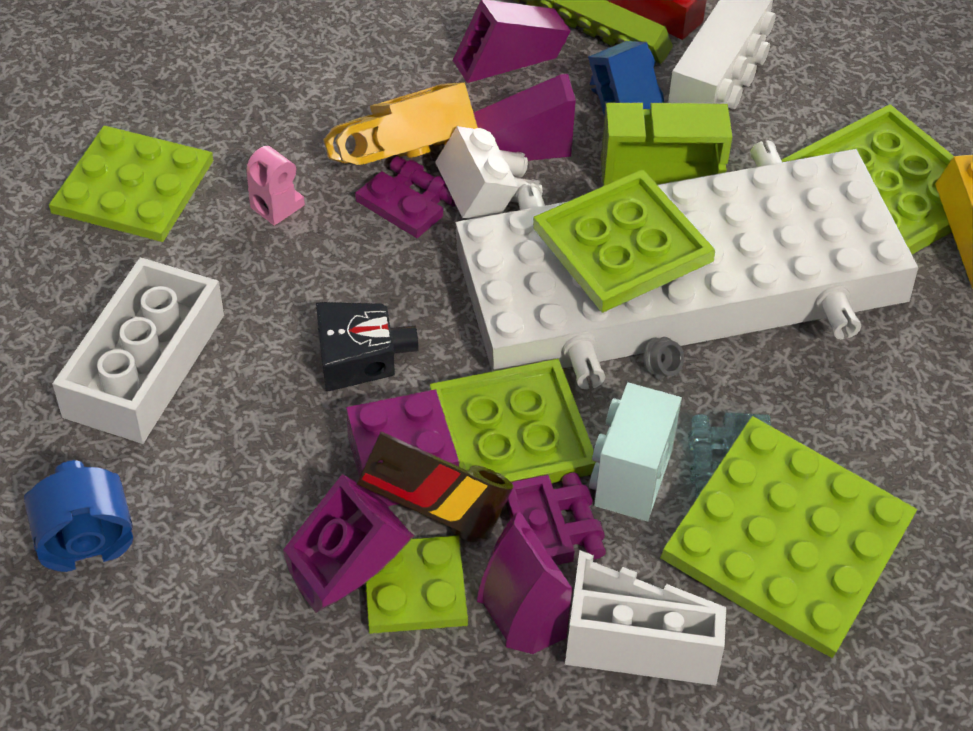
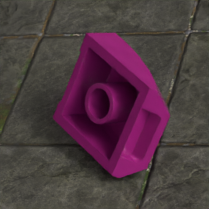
M342 474L285 546L283 553L296 586L315 613L345 598L377 575L402 551L415 535L403 525L385 502L370 490L357 485V482Z
M516 512L504 528L492 550L478 590L477 602L483 603L507 640V648L534 654L567 638L572 587L520 512Z

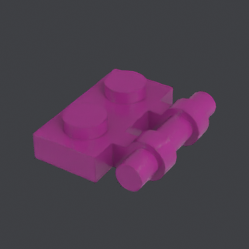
M396 156L390 164V169L398 174L395 178L381 171L355 192L356 202L415 238H419L443 217V207L437 204L439 201L442 200L453 207L456 206L443 177H433L424 171V167L414 160L406 161L399 156ZM416 184L426 191L421 195L411 189L410 186Z
M569 473L564 475L561 479L564 488L553 489L549 475L511 482L513 490L506 502L510 519L516 512H520L556 565L574 562L575 550L573 545L576 544L584 545L586 553L594 555L593 560L600 559L606 554L602 542L605 537L601 522L598 519H594L590 508L593 500L588 487L582 485L579 474ZM561 511H572L575 522L565 524Z

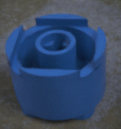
M76 460L67 461L56 467L55 474L37 483L24 495V504L34 549L40 563L49 569L61 572L76 570L75 561L97 555L102 556L103 562L116 559L124 554L133 542L132 520L121 478L116 473L97 467H84L82 462Z

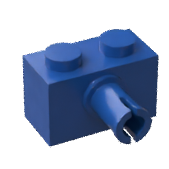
M625 41L588 56L593 74L590 85H596V87L591 89L599 96L604 118L606 103H643V109H650L651 103H664V95L658 86L653 68L655 64L654 57L648 48L647 42Z

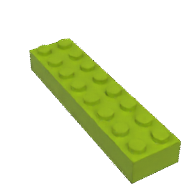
M522 0L526 2V5L555 9L560 17L564 19L566 25L574 29L579 26L583 28L585 34L592 37L599 35L609 45L614 46L625 41L647 42L654 61L660 64L667 58L673 47L665 26L606 0Z

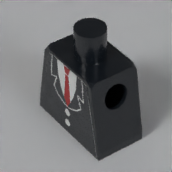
M316 303L325 391H334L395 376L394 354L419 351L416 325L390 328L388 309L384 304Z

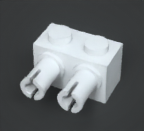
M457 126L435 161L462 218L474 219L502 214L510 201L517 202L515 193L524 184L527 186L529 196H533L530 183L537 184L542 192V185L539 184V180L521 178L528 166L527 157H524L525 154L522 152L499 150L491 132L481 128L471 129Z

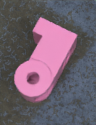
M270 146L259 148L250 157L247 164V180L250 208L275 226L303 207L305 203L304 196L294 190L295 164Z

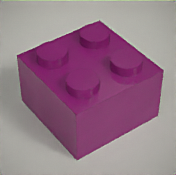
M436 389L346 407L348 439L359 478L381 431L459 467V459ZM371 491L388 506L399 504Z

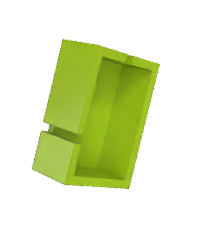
M606 103L601 149L603 186L642 169L657 185L726 173V164H728L733 138L728 104L651 103L650 109H643V103Z

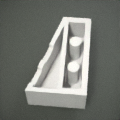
M579 550L565 665L716 686L725 646L726 607L666 584L664 589L636 579L637 572L624 567H622L620 572L593 562L594 555Z

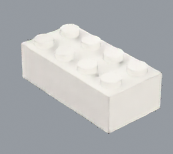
M719 0L672 71L668 103L728 104V108L736 109L742 96V86L749 87L756 73V63L763 65L767 58L770 43L765 42L766 35L770 34L776 18V14L771 12L773 0Z
M140 257L52 383L62 418L143 444L224 316L219 281Z

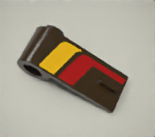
M382 431L357 482V485L452 527V532L455 535L469 542H477L479 538L488 539L513 490V484L506 477L482 466H471L469 471Z

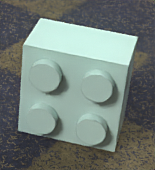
M627 382L621 400L612 399L606 419V425L610 427L606 435L599 434L592 461L596 463L591 475L589 488L596 490L594 506L649 521L673 450L682 397Z

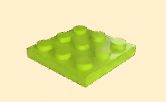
M104 125L50 202V211L52 214L164 242L214 161L213 153Z
M643 169L533 217V229L602 313L714 262L715 249Z
M559 358L430 384V390L436 389L459 459V467L469 471L471 466L486 467L503 475L510 482L549 475L551 483L560 482L562 477L569 473H577L579 477L592 475L596 463L592 461L594 449Z

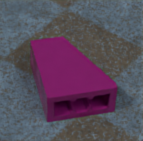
M481 0L452 61L467 83L557 58L571 30L553 8Z
M560 74L473 112L477 127L491 132L499 150L522 152L528 161L571 157L576 99L568 74Z

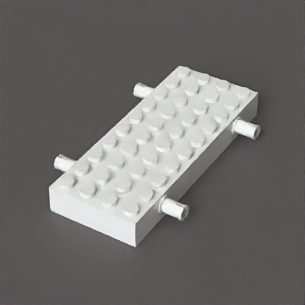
M766 140L765 143L769 151L768 153L762 141L755 144L750 151L751 158L757 167L658 185L715 249L714 262L603 313L533 229L534 216L566 203L562 202L545 206L541 189L537 184L530 183L533 196H529L526 184L517 189L515 197L521 210L455 222L457 254L492 372L559 358L562 368L573 367L577 384L581 389H589L587 376L590 377L593 388L598 387L604 382L605 374L599 362L642 354L645 352L648 343L654 338L668 337L680 346L822 318H828L833 334L837 339H844L842 327L846 332L847 338H851L861 329V323L854 312L910 302L918 266L857 149L782 162L775 144L769 140Z

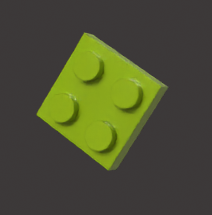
M459 536L411 539L387 566L366 582L369 634L468 626Z

